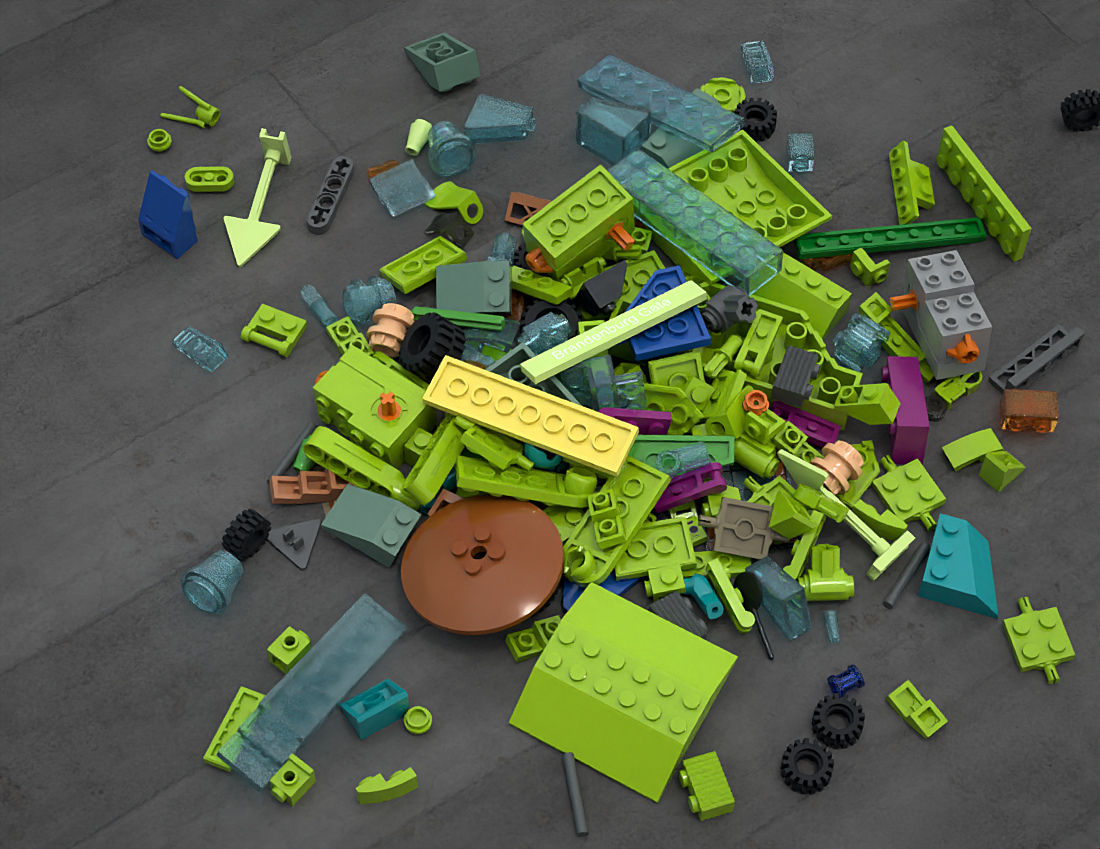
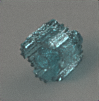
M855 313L850 318L844 333L840 331L834 337L832 342L836 346L834 356L855 371L861 373L863 367L868 366L870 368L876 364L882 354L879 352L881 344L884 341H888L890 333L867 316Z

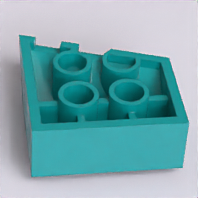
M940 513L918 597L998 619L989 542L968 521Z

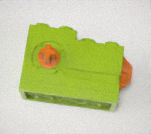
M600 164L523 223L526 251L528 252L526 255L527 264L534 272L547 273L553 280L559 282L562 279V275L581 268L594 257H601L617 244L624 251L631 249L635 243V240L630 236L635 231L633 197Z
M353 345L342 355L336 366L333 365L329 371L321 372L315 380L313 392L318 417L324 423H331L336 426L344 436L350 437L352 443L396 469L404 463V445L415 431L420 427L430 433L438 424L436 408L423 403L422 398L426 392L424 389Z

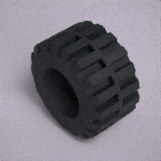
M538 300L533 301V306L528 305L525 308V312H522L520 344L524 342L534 354L539 355L576 337L578 322H583L581 312L577 311V307L574 304L569 305L568 300H564L558 305L545 300L540 302ZM553 328L558 329L562 332L555 335H549L541 331Z
M429 312L425 316L422 315L407 330L401 342L399 350L401 366L424 381L431 383L445 355L461 360L466 342L464 331L461 327L438 313Z

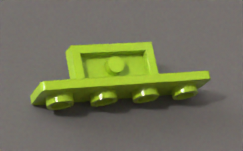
M901 141L889 152L899 225L911 224L919 217L918 206L929 210L935 205L929 167L910 160L908 143Z

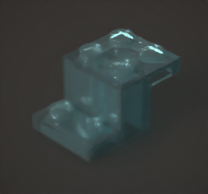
M611 355L585 359L560 372L562 385L582 406L592 404L593 410L599 412L604 407L648 410L642 372L615 376Z

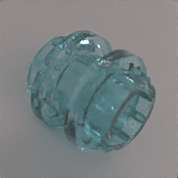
M378 275L369 277L367 285L361 279L352 280L350 285L346 286V289L343 290L342 294L347 316L353 321L357 320L359 323L369 322L371 314H374L377 309H382L384 304H396L392 284L385 278L381 279Z

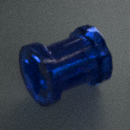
M854 664L849 665L846 671L827 678L832 693H839V698H842L845 693L856 687L860 689L865 686L864 678Z

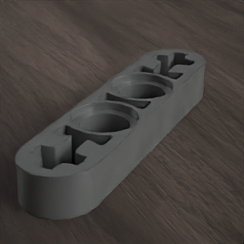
M340 156L333 160L308 214V229L315 235H322L329 230L353 177L354 167L349 157ZM343 168L341 175H339V169ZM332 183L341 185L338 189H330L328 186ZM324 201L333 203L332 206L327 208L322 207L320 204ZM320 215H322V222H319Z

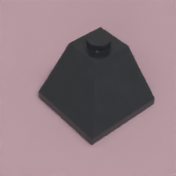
M624 260L584 282L573 299L575 305L594 317L601 313L607 315L617 308L616 303L622 294L627 262Z

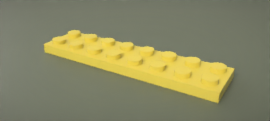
M447 355L443 358L422 398L423 403L455 416L460 415L471 422L615 477L618 476L639 433L637 426Z

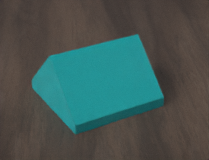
M389 678L340 704L341 710L360 740L403 718L410 709L407 692Z

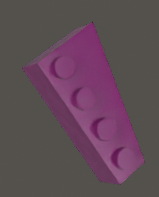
M887 356L886 367L882 366L881 382L889 385L901 403L893 424H888L891 459L895 464L905 465L918 458L923 465L930 426L918 357Z

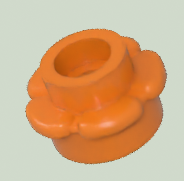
M753 390L745 396L743 407L746 411L761 415L763 411L768 410L769 401H767L765 393L760 390Z

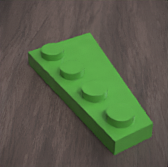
M637 435L628 455L673 478L713 462L720 463L722 467L734 465V436Z

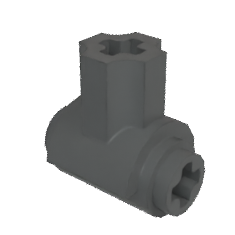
M727 285L705 303L707 307L702 310L701 316L707 330H720L722 333L736 322H751L756 318L755 311L758 305L754 298H749L748 293L742 287Z

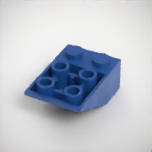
M151 170L138 218L141 233L178 259L198 241L189 201L190 197L183 188L173 185L166 176H160Z

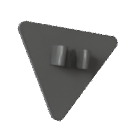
M317 518L270 530L268 532L269 537L265 539L300 570H305L321 526V520Z

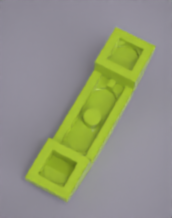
M875 292L858 307L864 322L877 341L891 356L918 357L922 381L929 382L934 377V374L925 358L924 352L890 316L892 312L890 306Z

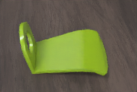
M451 181L436 187L428 195L425 206L436 210L457 208L464 221L469 224L479 222L483 216V206L475 191L458 187ZM471 204H475L477 207V215L474 218H470L467 214L468 206Z
M750 385L738 393L725 414L713 415L707 419L705 428L709 436H734V439H737L746 433L744 425L746 414L749 411L744 409L743 401L745 396L754 390ZM712 423H721L725 428V433L722 435L715 433L712 429Z

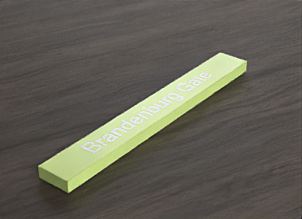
M690 280L521 363V371L537 384L706 300L707 292Z

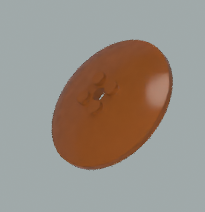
M490 494L464 498L432 514L415 531L406 546L401 562L403 589L416 613L426 622L441 630L462 635L495 633L526 620L548 601L555 591L563 572V544L557 527L551 518L540 508L528 501H520L513 496L503 495L496 497ZM479 552L486 553L482 559H473L474 555Z

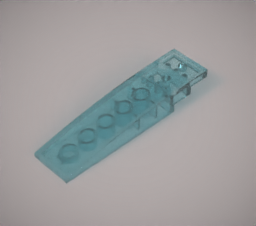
M364 593L260 701L258 707L238 727L237 732L222 746L216 756L261 792L270 782L269 780L289 760L288 757L292 753L295 755L390 649L407 627Z

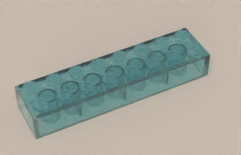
M639 148L607 170L633 197L634 216L728 285L740 286L750 296L782 271L783 250Z

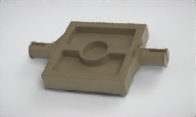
M722 497L716 518L701 514L699 516L700 520L709 521V523L698 521V526L714 528L713 551L767 560L769 546L773 540L789 543L790 540L786 537H781V534L769 528L773 506Z

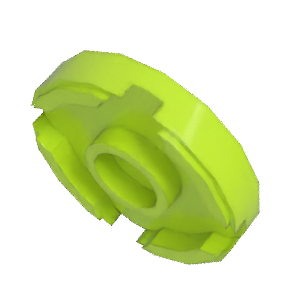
M713 78L700 88L703 92L717 99L728 117L734 116L735 108H737L739 103L742 104L746 97L743 87L741 85L739 87L736 81L729 78Z

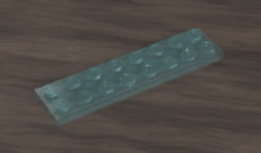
M610 54L577 79L578 87L711 153L745 126L743 117Z

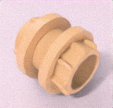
M387 303L382 306V309L375 310L372 320L376 325L369 327L366 336L369 339V346L374 352L381 351L390 358H396L400 356L401 342L407 330L415 321L413 313L406 307Z
M838 440L835 444L827 443L822 448L824 459L815 457L810 462V464L829 474L823 486L834 495L838 493L845 494L849 490L850 485L847 479L857 480L862 475L861 467L864 464L862 456L854 447Z

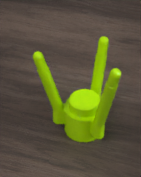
M180 86L179 90L199 104L195 112L198 120L166 113L160 114L162 118L195 124L205 128L206 125L214 126L220 117V109L202 101L196 95Z

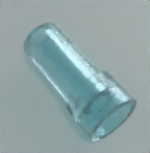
M825 611L823 615L825 624H827L829 641L831 643L839 642L840 634L837 623V611Z

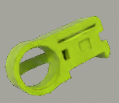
M981 371L964 374L962 378H960L961 375L947 378L935 388L934 399L937 401L942 400V406L946 409H951L952 403L963 394L968 396L978 390L982 381ZM971 375L977 379V382L972 384L965 382Z
M802 483L799 484L793 495L804 507L816 509L838 523L844 521L849 511L847 507Z

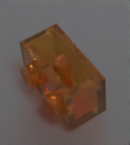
M1004 389L1000 401L1001 428L1012 431L1054 432L1059 419L1057 392Z

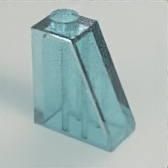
M480 93L464 125V143L478 144L526 140L529 131L533 132L536 125V118L533 117V107Z
M768 556L745 568V572L753 573L761 583L763 591L761 606L788 641L812 629L803 586Z

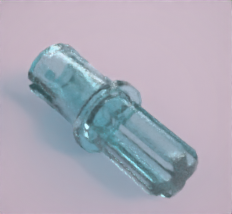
M311 284L304 285L300 294L310 306V312L317 315L325 328L337 322L338 318L327 305V300L321 297Z

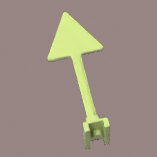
M261 129L259 138L265 156V165L248 219L224 216V222L238 267H242L281 231L280 225L259 222V218L275 166L277 164L289 165L292 158L285 132L280 131L278 138L268 136L267 130Z
M782 449L777 452L797 486L800 483L810 486L847 507L823 486L829 476L827 472ZM850 509L844 519L878 555L866 573L873 582L908 549L909 544L915 539L909 531H906L890 545L883 537H878Z

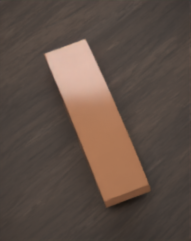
M328 469L326 472L300 471L298 477L271 476L269 481L272 504L337 501L346 485H353Z

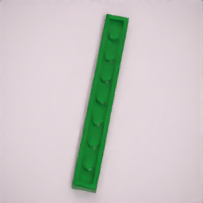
M980 217L808 233L794 239L793 242L799 259L851 255L853 251L862 248L866 253L985 242L987 235Z

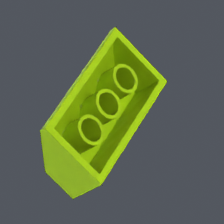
M779 249L754 261L740 286L749 294L805 311L809 317V323L814 331L817 330L822 340L848 312L852 295L849 291Z

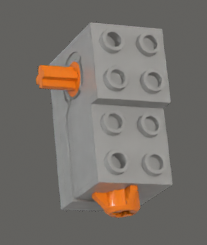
M957 250L908 259L904 295L889 299L892 311L902 310L936 380L984 371L992 332V325L974 293L975 284Z

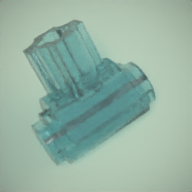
M550 312L523 327L524 332L520 334L521 337L517 338L518 344L524 342L537 356L568 341V333L572 332V329L563 314L554 315Z

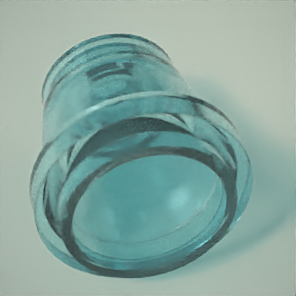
M442 121L435 124L429 130L428 160L431 168L437 174L448 177L456 176L467 171L476 159L474 143L453 122Z
M218 550L199 565L187 569L181 577L183 592L186 598L198 609L207 613H222L231 603V596L244 575V568L235 556L229 552Z

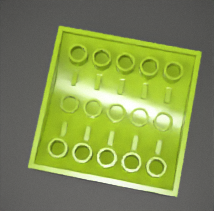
M744 130L626 190L633 197L634 210L646 230L653 231V241L677 266L680 265L682 271L711 285L832 219V215Z
M591 582L560 621L536 662L508 723L564 754L572 752L575 760L658 804L734 667L738 656Z

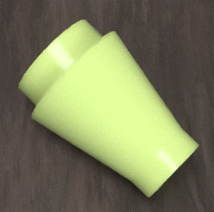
M416 119L411 124L405 148L408 154L418 156L420 150L432 136L433 127L429 122Z

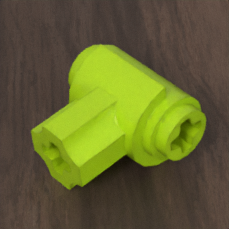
M744 433L739 438L734 439V462L762 478L767 477L770 479L780 464V460L776 456L778 448L772 439L763 445L758 440L751 438L747 433Z
M818 544L811 547V569H806L805 574L797 578L798 599H803L804 602L848 600L849 597H853V576L847 575V573H844L843 568H840V548L829 544Z

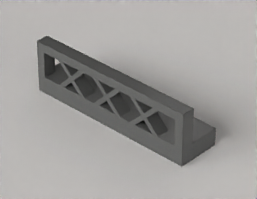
M1058 324L991 375L988 382L1011 401L1076 351L1082 343L1085 332L1077 326L1069 333ZM1057 334L1062 337L1057 343L1052 344V338ZM1036 350H1046L1040 356L1035 357ZM1019 363H1029L1023 369L1018 371L1017 365ZM1002 376L1011 377L1007 380L1006 385L999 380Z

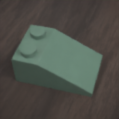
M445 32L404 47L406 54L428 84L439 92L450 91L453 86L468 84L474 78L481 76L476 51Z
M481 261L436 266V309L496 316L512 315V265L510 261Z
M347 484L320 527L390 568L416 527L421 514L398 500Z

